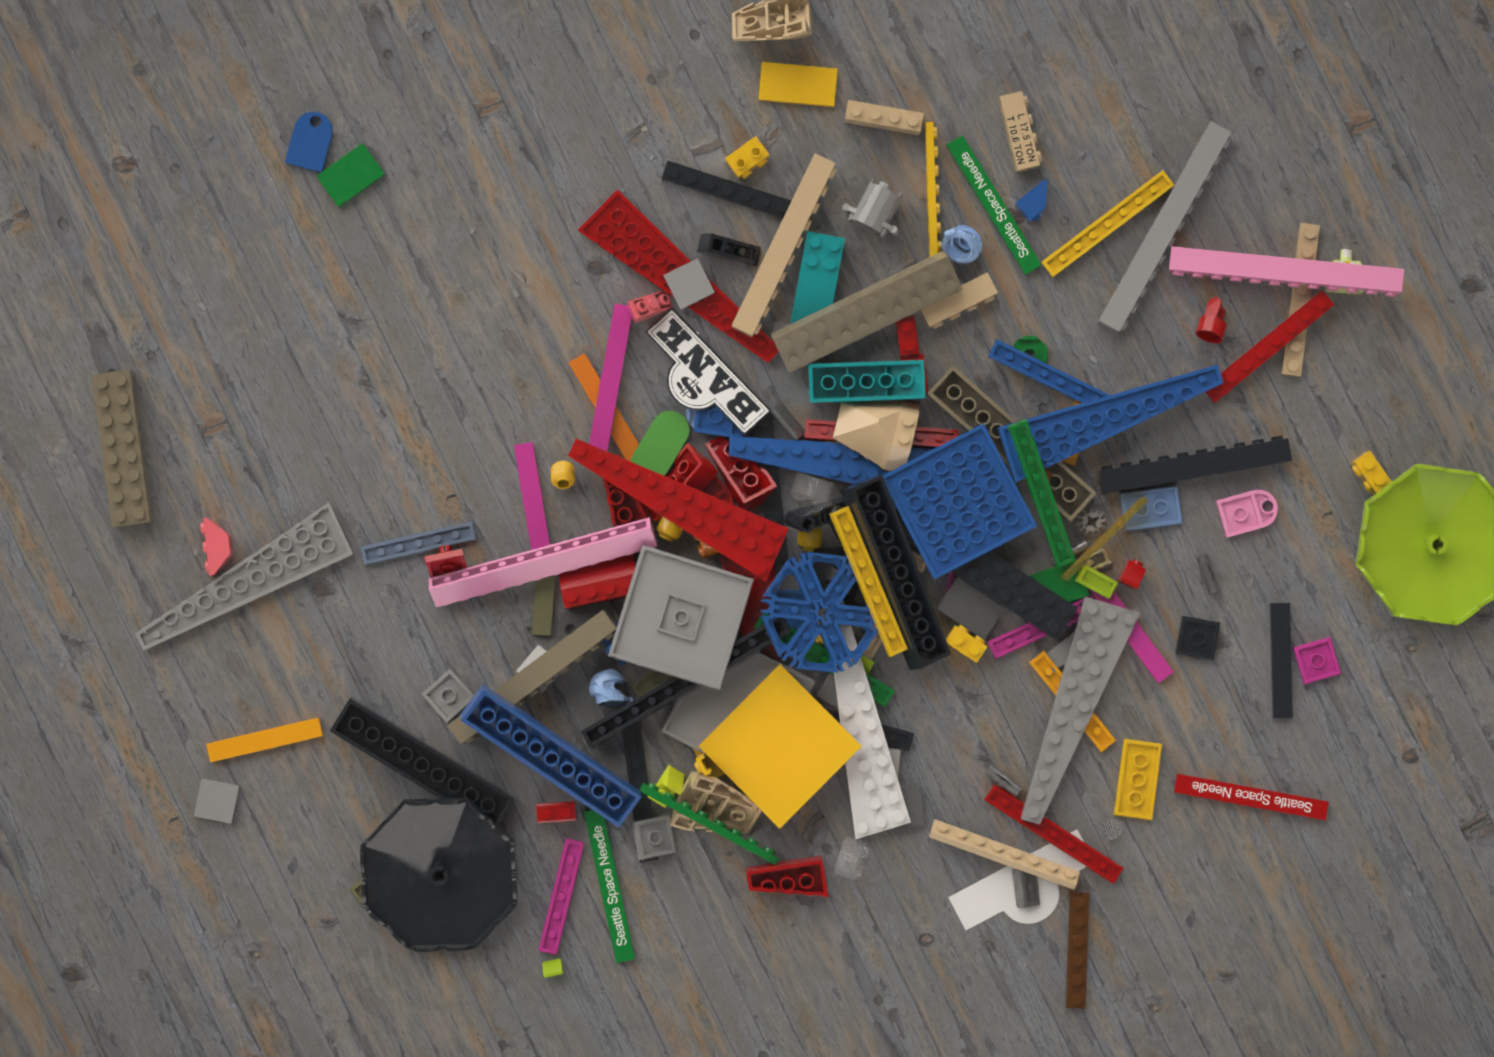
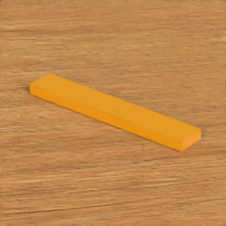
M1042 651L1029 664L1056 696L1062 672L1046 652ZM1093 712L1084 732L1102 753L1116 739Z
M318 717L207 743L206 746L210 762H215L324 735L320 718Z

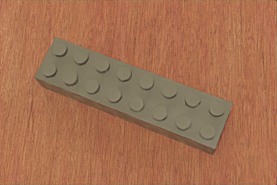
M122 370L91 375L112 527L120 528L154 523L134 371Z

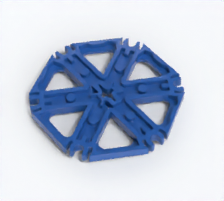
M804 552L799 554L801 558L799 563L795 557L786 561L762 596L769 597L770 599L761 600L762 603L768 604V609L760 610V612L769 615H761V618L778 657H781L783 661L788 656L792 658L789 666L796 665L795 669L839 673L838 670L840 672L844 671L842 666L844 662L847 663L849 668L857 664L878 633V630L873 627L876 625L867 605L865 607L840 605L852 585L857 582L849 560L846 562L848 558L846 556ZM814 562L833 563L837 566L836 574L824 591L812 566ZM788 574H792L795 577L804 600L779 598L776 591ZM819 608L826 610L824 618L818 616ZM776 618L803 620L787 644L782 643L774 627V620ZM838 624L864 628L865 635L855 650H849ZM819 634L830 657L829 661L825 664L808 662L804 658Z

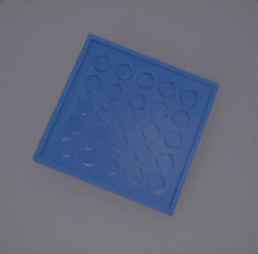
M984 424L883 475L891 499L934 580L1037 527Z

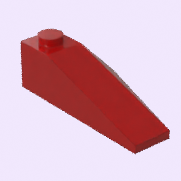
M719 436L705 444L707 451L740 508L749 511L759 506L777 488L776 483L763 467L761 468L751 461L729 457V441L724 437Z
M687 443L673 462L675 466L670 474H666V477L701 491L714 479L718 471L706 457L691 444ZM650 508L647 509L654 521L657 522L662 518Z

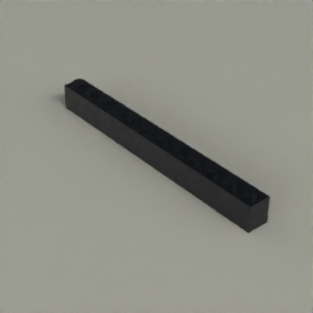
M776 618L773 624L780 640L793 633L785 618ZM765 625L735 641L726 672L773 645ZM673 677L585 728L581 733L589 748L594 749L703 685Z

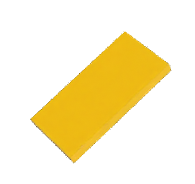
M762 62L758 101L834 107L838 69Z
M1123 739L1113 815L1152 820L1162 744Z

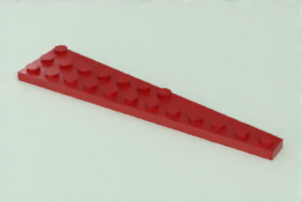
M618 189L577 230L674 298L663 275L691 261ZM708 278L715 293L687 308L763 361L769 363L779 353L775 343L761 329L758 335L754 334L753 337H750L731 328L740 308Z
M575 438L568 457L742 566L765 582L767 581L789 528Z

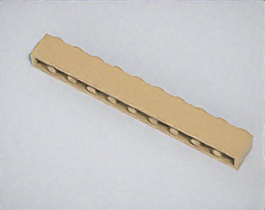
M814 153L731 328L750 337H753L754 334L758 335L762 326L759 322L762 316L766 318L771 308L767 305L770 299H775L779 291L776 287L779 282L783 283L787 274L784 270L787 264L791 266L795 258L793 251L795 247L800 248L804 239L801 235L804 230L808 231L812 223L809 218L812 213L816 214L820 203L817 202L820 196H825L828 189L826 183L828 179H833L837 171L834 168V162Z

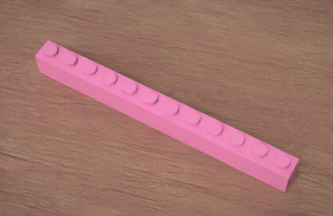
M1172 246L1169 262V272H1172L1174 276H1184V273L1192 274L1191 277L1203 278V275L1211 276V279L1222 280V277L1230 278V281L1241 282L1242 279H1247L1249 283L1254 284L1268 281L1269 285L1279 286L1280 283H1288L1289 287H1299L1300 285H1307L1308 289L1327 287L1328 291H1338V288L1346 289L1348 293H1358V290L1366 291L1365 294L1377 295V292L1385 293V296L1397 297V294H1401L1404 269Z
M649 517L429 578V592L436 607L447 606L454 602L465 601L469 598L483 596L494 591H502L505 588L520 586L530 581H538L548 576H556L563 572L574 571L581 567L595 565L606 560L632 555L635 552L641 551L642 545L654 548L657 547V538Z

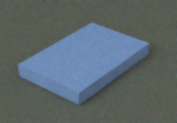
M1177 486L1119 493L1125 531L1182 524Z

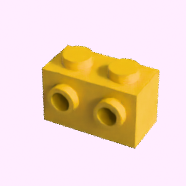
M755 136L727 156L725 162L738 180L742 177L746 179L753 173L752 170L755 167L761 168L768 162L769 153Z
M1371 451L1363 453L1350 463L1352 471L1357 477L1362 479L1364 482L1363 486L1369 493L1375 494L1392 482Z
M959 625V627L953 626L945 638L947 644L977 663L987 648L984 645L986 641L977 635L975 638L968 634L969 630L962 625Z

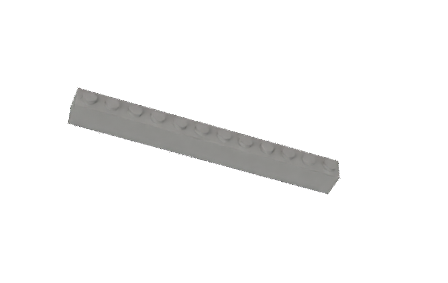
M1212 121L1208 124L1097 323L1115 333L1125 330L1129 323L1126 320L1130 313L1134 314L1138 307V304H1136L1139 297L1143 298L1148 289L1145 287L1148 280H1153L1157 273L1154 270L1157 264L1161 265L1166 257L1164 251L1167 247L1171 248L1176 239L1173 235L1176 230L1180 232L1185 221L1182 219L1185 214L1189 215L1194 205L1191 203L1195 197L1199 198L1204 189L1201 187L1203 182H1208L1213 173L1210 169L1213 164L1217 166L1222 157L1219 153L1222 148L1226 149L1231 141V138H1229L1230 131Z

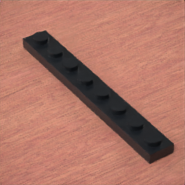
M668 160L662 175V180L782 219L792 201Z
M771 412L754 426L755 438L774 439ZM758 463L759 467H763L768 471L777 485V488L763 501L764 518L785 526L778 467ZM786 537L775 560V566L784 565L789 560Z

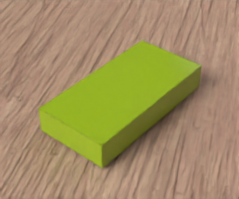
M1083 564L1075 580L1107 599H1110L1118 584L1117 581L1086 564Z

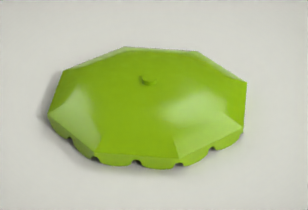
M1415 464L1364 502L1355 565L1393 616L1458 625L1478 612L1482 606L1494 600V489L1480 473Z

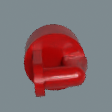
M1218 297L1210 299L1204 316L1200 317L1195 331V335L1199 339L1213 344H1219L1223 341L1227 329V324L1224 321L1226 310Z

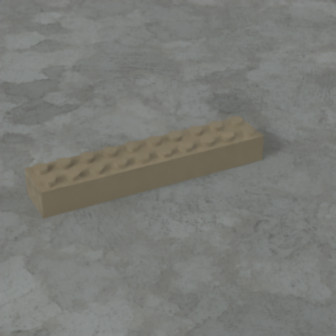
M941 251L771 333V337L790 373L963 290L948 255Z
M952 365L926 396L966 432L984 424L1004 464L1010 470L998 427L1015 423L1016 421ZM1060 461L1047 468L1053 475L1048 482L1060 515L1070 523L1095 496L1096 492ZM1026 479L1021 480L1028 486Z
M606 609L602 610L494 690V692L519 708L525 703L524 699L527 696L529 698L534 697L541 691L539 688L542 685L546 687L556 680L554 676L558 673L563 675L572 668L570 664L581 662L587 657L585 653L589 650L594 652L602 646L601 641L605 638L607 641L612 639L617 628L616 622ZM460 716L447 725L460 744L465 742L467 744L472 743L479 737L478 732L463 723Z

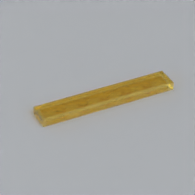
M1145 496L1140 497L1060 578L1067 582L1149 500Z

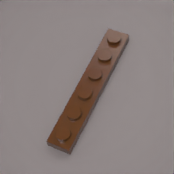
M1069 891L1066 1008H1086L1089 892Z

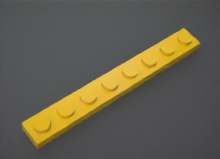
M925 122L929 257L941 252V241H937V233L941 232L940 222H937V214H940V203H936V195H939V184H935V176H939L938 165H935V157H938V146H934V139L937 138V127H933V122Z
M1162 170L1044 259L1041 264L1053 278L1174 186L1173 182Z
M849 506L830 513L829 515L888 656L892 657L907 650L908 648Z

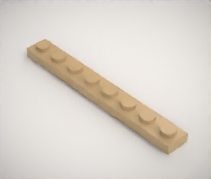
M1300 223L1296 259L1316 260L1320 225ZM1307 285L1292 287L1288 318L1311 300L1312 289H1308ZM1307 328L1284 346L1281 375L1301 377Z
M934 819L929 837L1073 890L1077 885L1080 871Z

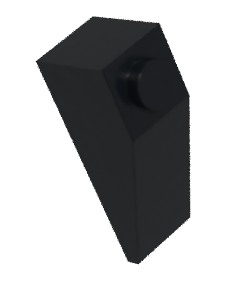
M703 233L700 235L697 252L757 266L761 247L713 233Z

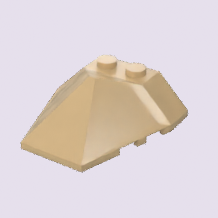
M763 0L755 5L751 3L732 13V39L734 42L795 40L812 35L809 0Z
M906 400L841 402L833 439L852 451L855 450L863 455V458L868 461L871 460L879 465V468L884 471L890 472L906 464L908 461L919 416V404Z
M692 771L682 788V794L678 795L676 800L680 803L685 801L691 804L694 811L702 810L710 815L709 819L713 821L718 819L726 824L725 828L729 830L735 828L743 834H749L762 811L750 798L721 780ZM673 810L670 826L686 831H694L695 828L706 829V832H712V830Z

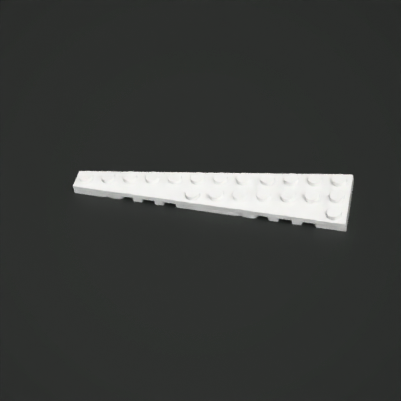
M838 624L849 650H855L857 644L852 627L850 625ZM861 658L851 668L844 662L842 664L844 671L840 672L838 670L839 673H834L840 724L862 745L845 763L855 839L911 823Z

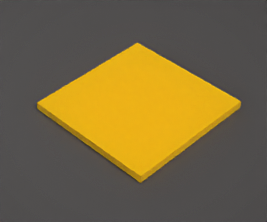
M779 664L699 747L781 829L862 745Z

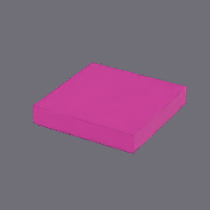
M1331 637L1293 647L1304 685L1341 674Z

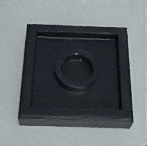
M1182 616L1175 654L1214 660L1220 622Z

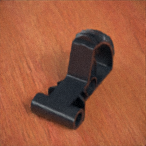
M841 496L820 504L800 507L787 512L785 523L787 526L805 533L811 532L816 527L829 524L839 543L842 544L829 514L832 513L835 506L837 510L846 507Z

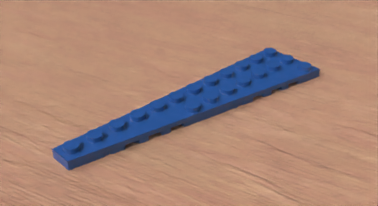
M1214 365L1026 420L1028 421L1045 469L1223 383L1218 365ZM1011 423L998 427V431L1013 481L1016 483L1025 479L1007 427L1014 424Z
M730 436L729 457L758 462L768 466H776L854 485L870 477L888 473V471L879 468V465L871 460L868 461L863 458V455L855 450L852 451L841 443ZM911 448L907 463L933 449Z

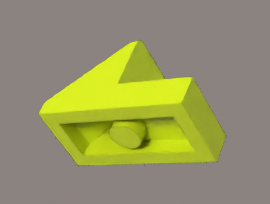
M668 765L656 783V786L659 787L658 791L663 794L667 791L673 795L675 793L681 795L685 774ZM648 796L651 800L666 808V805Z

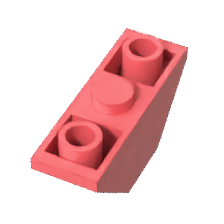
M664 291L643 296L627 303V308L635 323L647 320L673 307L670 297Z
M203 518V523H201V533L205 534L203 551L207 553L208 561H205L206 572H209V576H217L233 555L231 535L209 518Z

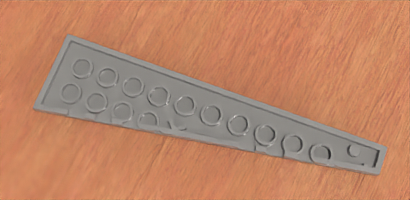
M327 503L309 515V517L278 536V538L213 580L210 584L182 601L179 605L136 632L135 634L142 650H148L354 555L331 503Z
M1084 597L1020 819L1037 824L1041 823L1140 615L1139 612Z

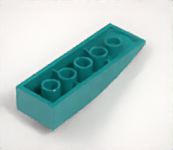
M807 231L790 324L833 304L845 238Z
M924 360L808 364L810 403L925 399Z

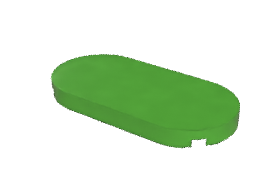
M676 411L660 413L654 419L635 450L631 462L665 476L689 436L690 429L686 418Z

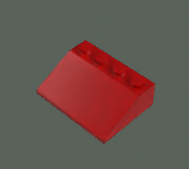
M634 553L617 557L613 560L599 562L595 565L581 567L574 571L570 570L560 573L559 580L564 608L572 610L626 598L636 568Z

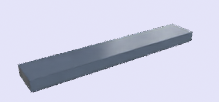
M473 521L361 546L360 549L364 565H370L439 549L442 545L444 548L445 545L453 546L475 541L477 538Z

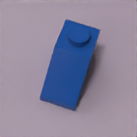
M1046 179L1030 190L1014 205L1028 223L1032 220L1036 222L1044 215L1042 212L1046 205L1048 184Z

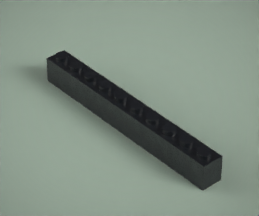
M1275 436L1271 437V441L1264 442V439L1253 440L1251 445H1245V442L1233 444L1234 448L1226 449V445L1214 447L1215 451L1207 452V449L1196 450V454L1188 455V452L1178 453L1176 458H1170L1169 455L1158 457V461L1153 462L1149 458L1139 460V464L1132 465L1131 462L1121 463L1119 468H1113V465L1103 466L1101 471L1097 472L1101 494L1290 462L1292 461L1289 439Z

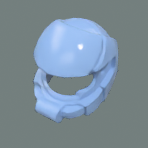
M959 225L944 232L945 236L941 244L942 250L952 262L970 263L982 253V240L974 228Z
M607 669L596 673L592 677L589 684L590 696L596 699V705L622 706L633 701L631 697H626L621 691L615 689V686L626 682L623 675L617 670Z

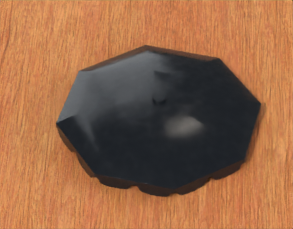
M469 798L404 799L360 845L362 903L366 912L379 925L386 927L401 945L415 952H434L441 949L447 951L475 949L518 904L515 840Z

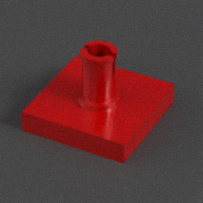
M442 545L439 547V554L424 556L430 578L468 568L463 549L451 551V546L445 545L446 551H444Z

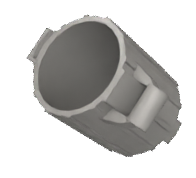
M872 179L857 208L851 207L846 203L843 205V210L850 214L848 218L849 223L853 222L873 234L882 236L883 239H885L888 232L897 236L899 235V230L896 226L890 225V222L902 200L903 193L900 192L898 196L894 193V190L889 188V184L881 181L877 185Z

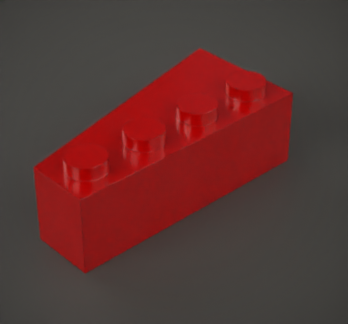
M603 479L614 527L650 517L644 504Z
M822 855L776 862L775 865L769 863L745 867L749 891L828 897Z

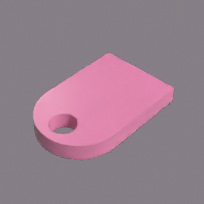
M1253 490L1215 501L1226 538L1266 527L1275 520L1278 512L1275 498L1264 490ZM1264 501L1271 502V511L1266 512L1263 510L1262 504Z

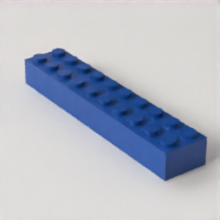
M482 684L460 714L463 723L617 827L621 826L642 797L640 790L484 684Z

